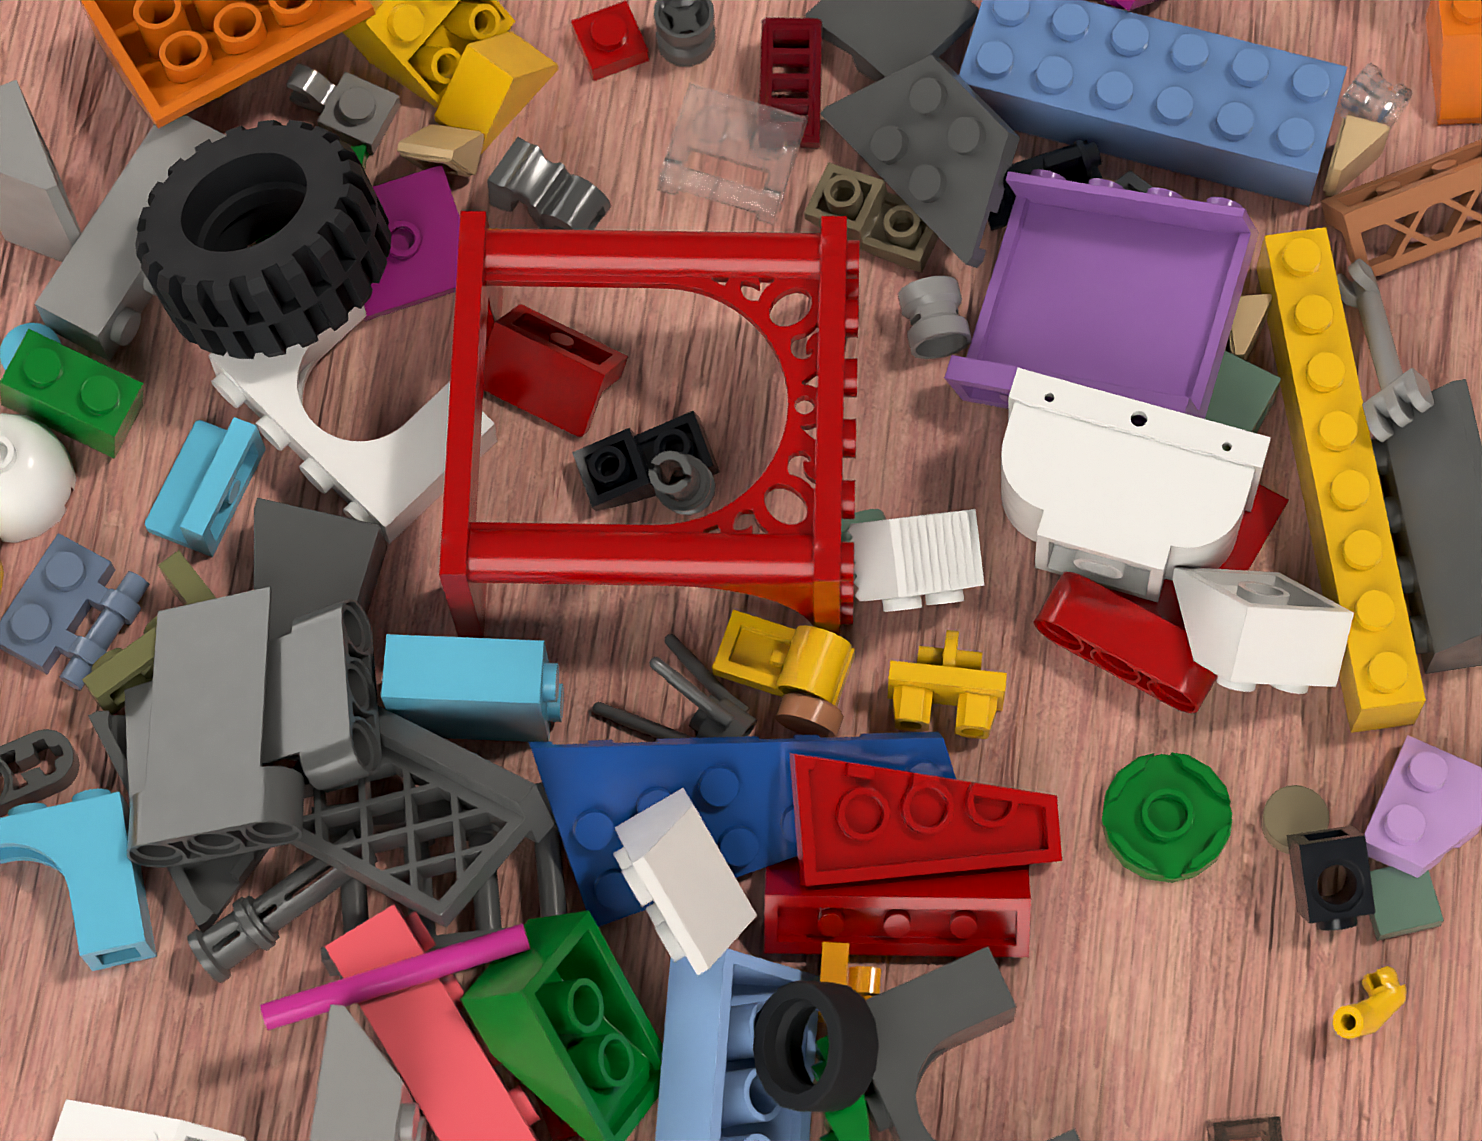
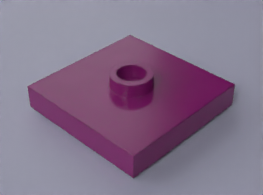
M442 165L373 187L388 217V228L392 235L391 249L388 257H386L388 262L380 283L371 284L373 289L372 295L364 304L366 312L364 322L456 292L460 216Z

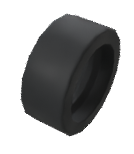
M795 981L779 987L765 1002L755 1026L753 1043L755 1067L765 1092L778 1105L799 1112H834L852 1106L867 1091L877 1067L879 1040L876 1021L866 1000L850 986L834 982ZM818 1009L826 1023L830 1045L827 1065L820 1080L814 1084L804 1066L802 1044L804 1029L811 1014Z

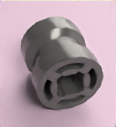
M711 0L656 1L654 5L656 43L660 54L668 62L677 66L691 67L702 63L710 57L716 43L714 6Z

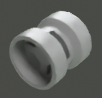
M949 276L926 277L909 283L899 291L898 300L901 313L910 320L912 325L907 332V338L911 354L914 357L921 359L946 357L963 350L971 343L968 321L958 315V307L962 303V296L958 281L955 278Z

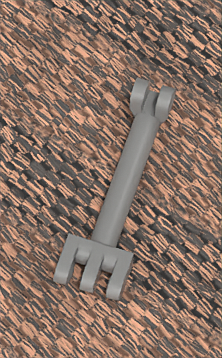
M1357 259L1348 266V271L1355 281L1351 282L1341 273L1337 275L1342 301L1348 306L1358 308L1381 389V391L1364 402L1362 406L1371 433L1379 441L1384 442L1394 434L1390 417L1397 425L1404 427L1414 420L1410 402L1417 410L1424 413L1434 405V399L1428 380L1415 369L1410 368L1403 374L1372 268L1363 260Z

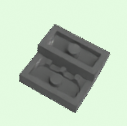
M820 0L804 16L805 18L820 19L822 21V38L850 54L857 71L877 82L930 55L940 57L976 22L979 8L970 0Z

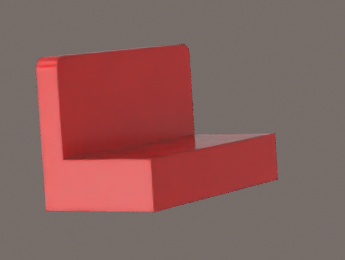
M519 304L494 323L485 352L483 390L577 437H582L590 429L602 392L621 378L629 356Z

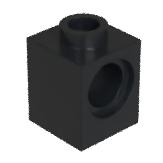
M1351 825L1287 835L1297 913L1310 924L1317 923L1319 930H1342L1358 925L1357 916L1376 914L1366 837L1362 832ZM1330 866H1344L1346 881L1342 889L1334 895H1320L1317 889L1320 874Z

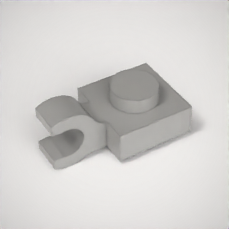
M297 64L286 83L287 87L293 89L289 97L290 101L300 107L321 114L317 120L319 127L338 135L341 141L353 147L366 145L368 153L374 155L401 106L399 95L347 72H344L338 85L335 86L314 69Z

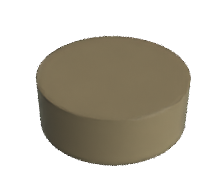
M1298 785L1286 786L1274 792L1267 800L1261 816V827L1267 841L1277 850L1289 854L1287 835L1324 830L1329 825V812L1324 800L1315 791Z

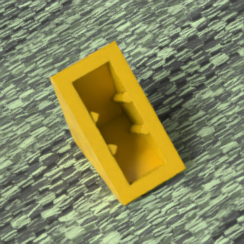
M513 31L467 44L434 114V119L441 126L483 133L482 154L559 70L558 64Z

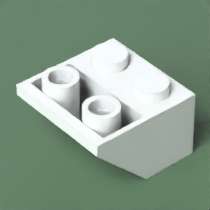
M684 788L614 827L624 847L613 854L641 906L654 900L655 903L645 909L673 961L676 962L686 956L698 976L710 969L757 914Z

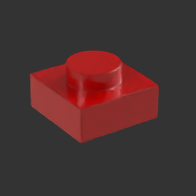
M627 0L571 20L572 33L593 82L649 61L647 45Z

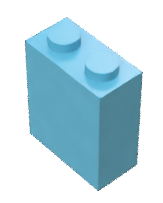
M386 634L381 699L386 710L442 738L547 742L550 740L551 722H562L564 685L559 683V663H549L544 641Z

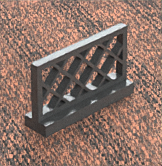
M378 706L382 757L381 766L377 773L326 790H319L309 782L300 760L292 768L305 777L304 798L314 796V813L303 816L302 836L298 841L290 844L447 928L525 837L539 843L555 824L536 784ZM394 775L403 778V791L371 799L370 781ZM358 785L359 802L327 810L326 793ZM442 799L451 802L452 815L418 823L417 806ZM405 809L406 827L374 835L373 817ZM360 821V839L336 845L329 842V828ZM489 824L502 828L490 843L467 849L466 830ZM450 834L454 835L455 852L421 860L420 842ZM408 845L409 864L385 870L376 868V853ZM453 871L457 872V881L439 901L424 893L423 879Z

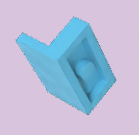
M233 417L228 430L202 420L196 421L145 521L148 532L213 557L266 450L257 425Z

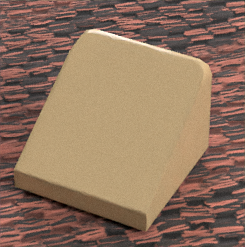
M1347 115L1346 119L1342 118L1323 191H1326L1324 196L1331 197L1341 192L1380 157L1390 131L1389 126Z
M429 125L399 141L397 151L402 157L422 170L442 165L445 173L471 177V175H476L484 142V134L480 131Z
M1271 294L1240 297L1225 351L1245 361L1248 360L1267 320L1273 298Z

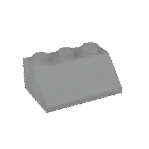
M17 80L0 86V231L5 241L63 262L81 235V230L51 154Z
M330 1004L309 1141H434V1132L427 1130V1119L421 1116L419 1104L414 1103L401 1078L345 1006Z

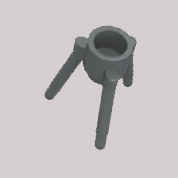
M668 634L665 637V644L712 694L708 697L659 657H653L650 660V666L653 670L699 707L689 723V727L698 732L696 738L749 736L757 723V719L747 713L749 707L732 696L675 635ZM596 702L593 705L592 710L595 714L657 739L695 738L602 702Z

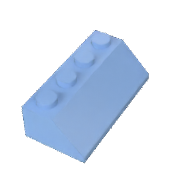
M728 948L710 969L698 976L686 956L676 962L670 957L655 1141H809L811 1112H799L781 1107L765 1092L756 1073L753 1043L756 1022L765 1002L779 987L795 981L820 982V976ZM818 1009L811 1014L804 1029L802 1044L804 1066L812 1082L814 1081V1076L810 1066L815 1064Z

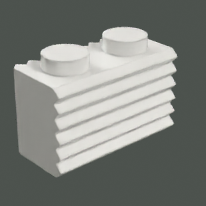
M976 509L854 523L847 530L853 536L850 542H854V561L856 562L854 573L857 575L854 584L859 588L855 596L860 602L882 600L883 612L921 608V595L924 594L926 605L964 601V588L985 586Z

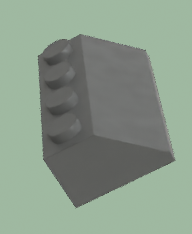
M1466 379L1452 381L1431 391L1434 405L1424 413L1417 410L1410 402L1414 420L1406 426L1400 427L1390 417L1394 434L1384 442L1379 441L1374 435L1371 438L1378 475L1381 477L1385 497L1383 498L1391 535H1394L1398 552L1396 560L1403 593L1407 594L1412 616L1408 617L1416 654H1421L1425 674L1482 666V444Z

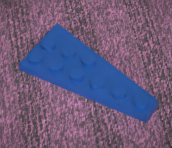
M939 732L864 733L859 737L820 738L818 735H793V738L760 739L758 736L656 739L655 742L614 743L613 740H588V744H553L552 741L528 742L585 910L590 911L598 927L644 911L646 907L655 903L653 900L641 906L625 879L622 869L613 854L624 847L614 827L682 788L686 791L733 875L737 878L798 856L789 753L956 779L944 738Z

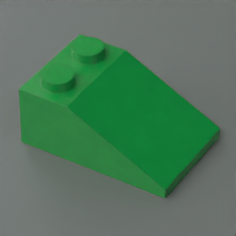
M589 910L528 919L524 924L530 950L492 961L460 1000L490 1053L585 1141H626L659 1097L663 1045Z

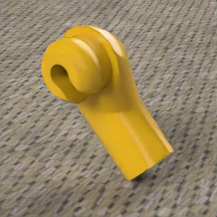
M1385 966L1377 969L1374 973L1364 975L1362 986L1368 993L1369 998L1359 1003L1341 1006L1336 1010L1332 1023L1338 1035L1342 1038L1352 1039L1373 1034L1405 1003L1407 994L1406 984L1400 985L1398 974L1394 968Z

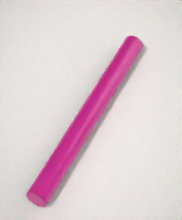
M523 923L260 1004L265 1026L269 1031L327 1013L330 1010V1004L346 1007L530 950L529 941Z

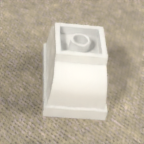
M1017 368L1008 399V426L1001 451L1002 505L1011 524L1021 534L1036 542L1035 568L1062 575L1063 572L1077 573L1105 588L1158 602L1164 579L1173 580L1175 566L1218 569L1230 556L1236 542L1244 511L1251 512L1271 437ZM1052 397L1054 400L1047 402L1045 398ZM1135 415H1141L1146 419V424L1137 427L1132 424L1131 418ZM1229 446L1231 450L1224 451L1222 447Z

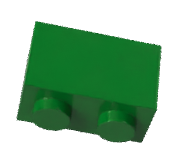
M29 328L0 380L2 406L21 415H27L45 424L47 427L114 459L143 407L142 382Z

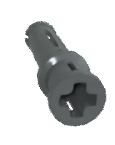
M675 451L662 452L653 458L651 463L655 467L654 470L649 469L648 475L650 482L654 486L656 496L664 506L677 514L690 516L702 512L710 505L715 496L716 484L713 474L701 460L692 455L680 454ZM685 474L684 480L681 479L677 484L669 485L672 476L683 477Z
M351 828L347 831L346 835L333 843V845L360 839L361 833L356 828ZM313 857L256 899L251 896L246 898L240 897L232 904L234 911L206 931L194 930L187 936L190 948L206 972L217 982L223 983L231 977V968L259 948L268 951L274 947L276 940L280 937L278 932L280 929L315 904L324 900L329 894L353 877L333 867L330 872L293 897L297 891L332 867ZM277 906V909L268 915V912ZM240 933V935L237 938H235L233 941L224 946L225 943H227Z

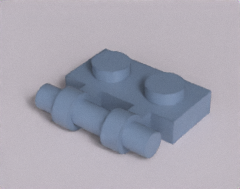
M58 533L1 618L0 649L46 675L61 654L68 657L70 661L59 678L72 688L81 691L85 685L82 679L91 673L93 664L102 655L107 653L108 648L123 625H131L141 611L138 602L149 587V583L138 574L128 571L116 590L108 589L105 586L116 571L112 562ZM91 607L101 611L85 637L74 634Z

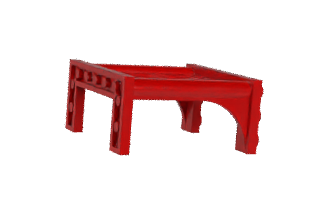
M460 211L439 565L440 580L458 637L484 638L487 583L712 588L745 593L775 601L803 615L813 627L830 631L839 636L840 624L853 625L854 542H841L842 519H855V480H842L843 458H856V419H844V397L857 398L858 359L845 358L846 338H858L860 240H847V216H821V233L497 229L489 228L486 211ZM717 282H727V283H726L725 286H724V285H722V284H720V283H717ZM760 283H771L763 290L759 301L746 299L741 291L743 286L752 287L760 291ZM502 286L675 289L712 298L741 314L763 335L772 348L786 383L788 395L786 425L777 452L760 478L736 500L706 516L686 522L661 525L476 522L485 352L494 323L502 315ZM800 293L809 297L812 303L808 314L796 324L778 326L770 319L773 306L786 295ZM816 328H819V332L813 334L806 344V354L810 356L805 359L796 358L791 352L792 343L809 336ZM818 376L817 387L807 385L810 380ZM801 401H808L814 408L810 413L801 414L795 409V406ZM817 428L816 439H813L804 430ZM803 456L809 460V462L803 461V470L806 478L815 484V489L802 478L789 473L788 465L792 458ZM774 489L791 491L803 501L807 510L805 519L798 524L780 522L766 508L765 497ZM752 514L756 524L765 534L753 533V525L742 530H735L734 526L740 516ZM716 529L719 531V533H709Z

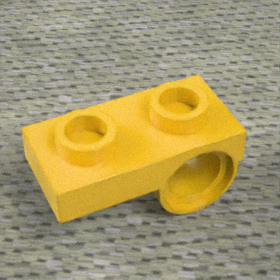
M733 609L713 663L712 672L713 675L780 697L789 692L805 693L821 698L837 707L855 657V649L843 637L818 627L800 625L793 629Z

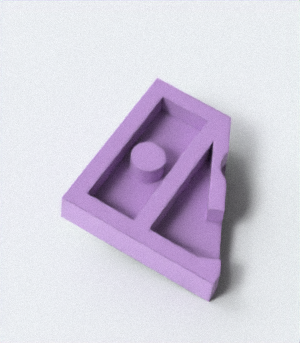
M1407 735L1364 835L1366 837L1368 857L1419 878L1427 870L1441 862L1444 854L1452 848L1461 847L1479 833L1482 827V767Z

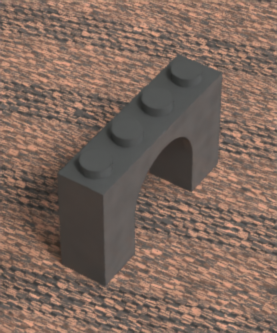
M989 947L978 950L866 1000L876 1021L879 1051L876 1071L869 1084L871 1092L864 1096L868 1114L878 1133L889 1129L894 1141H935L925 1128L917 1107L916 1092L922 1076L928 1067L948 1050L1014 1021L1017 1006ZM1072 1129L1048 1141H1080L1076 1130Z

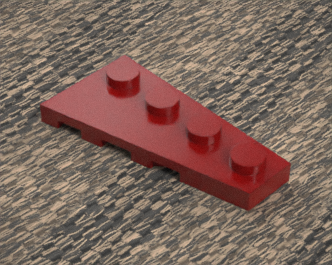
M789 753L800 884L803 886L1062 861L1057 795Z

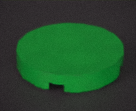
M1171 752L1170 755L1159 754L1154 756L1153 753L1137 757L1118 771L1105 793L1101 825L1108 848L1125 868L1147 880L1173 883L1197 877L1216 863L1231 835V801L1226 786L1211 767L1187 754Z

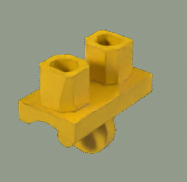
M946 630L944 648L919 645L917 663L890 660L887 699H893L895 728L913 732L929 731L932 704L958 706L955 734L967 738L988 739L996 717V711H1003L1007 673L981 670L983 652L957 650L959 631Z

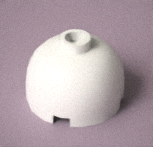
M1 413L0 539L2 542L17 543L42 535L61 520L67 510L65 504L70 497L71 488L75 489L76 475L70 454L49 427L27 415Z

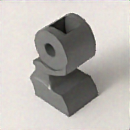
M520 137L516 138L487 179L489 205L503 211L512 212L520 201L528 206V212L539 229L594 230L602 217H605L611 208L610 201L599 188L580 176L568 173L564 164L552 163L544 157L542 150L537 145L530 144Z

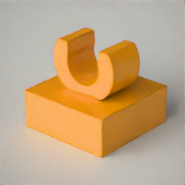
M822 942L820 982H834L850 986L865 1000L880 994L881 968L870 966L848 967L849 943ZM818 1010V1022L825 1023L820 1011Z

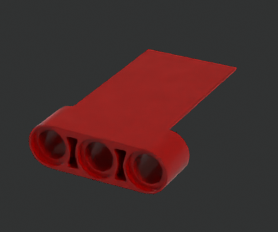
M1259 484L1251 512L1244 511L1234 548L1227 560L1218 569L1248 571L1289 499ZM1063 572L1033 621L1037 630L1050 641L1182 712H1198L1218 676L1193 660L1173 580L1164 579L1159 600L1154 602L1105 588L1077 573Z

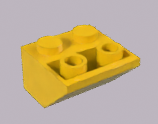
M369 0L374 8L375 15L343 31V34L369 63L438 108L467 44L507 33L516 21L498 0Z

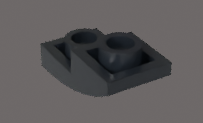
M694 410L636 435L630 428H627L572 452L590 504L595 511L655 497L654 486L650 482L648 473L649 469L654 470L655 465L651 463L653 458L662 452L675 451L680 454L692 455L701 460L713 475L720 473L701 419ZM685 474L683 477L672 476L669 485H675L681 479L684 480Z

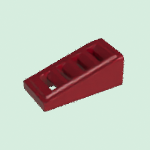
M818 18L762 19L759 148H820L822 21ZM774 67L809 68V73H774ZM773 92L808 93V98H773ZM772 115H808V123H772Z

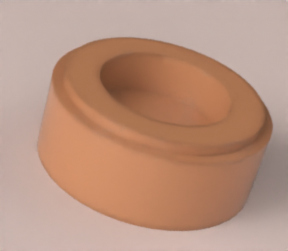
M799 692L784 694L775 716L778 723L791 731L801 735H818L820 738L837 737L844 718L841 710L835 705L821 698Z

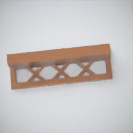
M1482 139L1321 200L1326 223L1343 233L1350 264L1357 259H1361L1372 268L1374 276L1377 277L1481 237L1482 214L1472 210V207L1482 190ZM1463 194L1459 202H1456L1451 199ZM1442 202L1454 208L1450 219L1441 233L1427 237L1415 231L1427 207ZM1406 216L1402 224L1395 221L1396 219ZM1467 216L1474 218V220L1464 223ZM1383 224L1398 230L1386 254L1370 260L1367 259L1361 235L1362 232ZM1411 237L1419 240L1415 243L1407 245Z

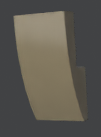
M829 162L804 212L805 219L821 228V216H847V240H860V249L920 273L923 272L939 238L900 196L887 192L884 180Z

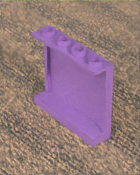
M1035 169L1031 171L1030 175L1008 171L1006 181L1015 193L1016 198L967 357L951 355L944 377L963 401L1008 409L1009 394L1017 368L1205 419L1259 235L1246 209L1239 203L1223 197H1209L1206 202L1183 199L1181 195L1174 191L1158 187L1149 188L1147 193L1124 190L1119 184L1100 178L1090 179L1088 184L1066 181L1061 175L1048 170ZM1052 397L1045 398L1047 402L1054 400ZM1135 415L1131 418V422L1133 425L1141 427L1146 424V419L1141 415Z

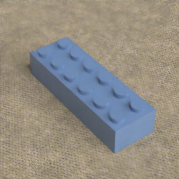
M982 0L959 76L1014 131L1072 145L1074 141L1080 139L1082 141L1087 140L1088 143L1095 142L1099 153L1309 206L1347 67L1085 0Z

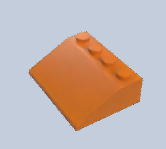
M79 0L94 35L111 64L158 129L375 15L374 8L369 0Z

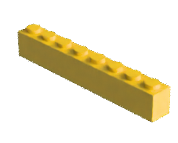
M1327 228L1264 235L1256 268L1261 293L1271 294L1273 297L1267 323L1278 377L1281 378L1280 387L1322 594L1331 601L1354 612L1339 673L1350 732L1355 733L1413 725L1426 702L1369 427L1362 406L1363 399Z

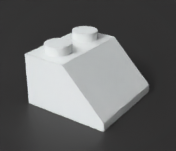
M1175 566L1172 579L1193 660L1218 675L1216 680L1218 684L1243 692L1254 691L1256 684H1270L1276 689L1296 694L1307 693L1309 686L1336 687L1354 612L1280 572Z

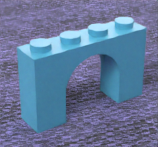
M108 789L85 790L75 794L72 797V802L47 807L43 803L18 805L8 811V816L0 818V864L12 861H34L52 867L65 877L70 894L79 954L92 971L157 957L141 865L130 861L127 857L130 807L120 792L111 793Z

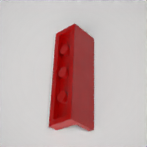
M790 858L766 867L764 953L822 954V942L849 943V955L965 957L985 947H989L993 957L1029 958L1031 891L1028 864L814 886H803L800 884L798 858Z

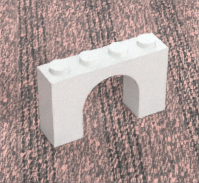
M364 306L361 309L354 307L348 313V321L336 331L329 328L317 335L319 341L305 348H302L300 344L288 347L284 355L269 358L263 353H255L254 359H237L230 357L228 352L224 356L210 353L209 358L216 375L211 382L217 391L235 408H239L245 403L260 418L255 425H257L261 434L275 448L282 451L288 445L304 460L299 469L319 491L325 494L332 488L348 503L343 509L348 518L380 525L384 538L389 544L444 493L450 381L403 426L385 437L370 441H349L332 436L319 428L309 418L303 408L304 386L311 370L331 348L366 317ZM482 412L480 457L497 442L495 423L484 412Z

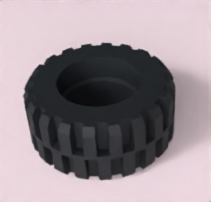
M276 120L259 121L256 128L246 130L243 126L227 130L225 131L226 137L213 143L208 139L194 147L196 153L184 161L180 158L168 169L166 181L164 183L157 181L149 193L148 204L150 207L142 208L137 226L138 233L135 246L136 256L141 263V269L180 334L189 342L198 344L203 350L221 356L228 352L230 357L237 359H254L255 353H263L269 358L284 355L288 347L300 344L302 348H305L319 341L317 335L329 328L336 331L348 321V313L354 307L361 309L369 300L373 291L371 284L380 283L388 262L386 257H388L391 249L392 234L388 228V217L356 153L350 145L341 141L339 136L319 126L314 128L313 125L306 122L289 120L287 125H282ZM280 230L279 232H277L276 234H274V235L271 236L270 238H268V239H266V240H264V241H262V242H260V243H258V244H256V245H253V246H251V247H248V246H250L251 244H253L255 241L259 240L260 238H262V237H264V236H266V235H268V234H270V233H273V232H275V231Z

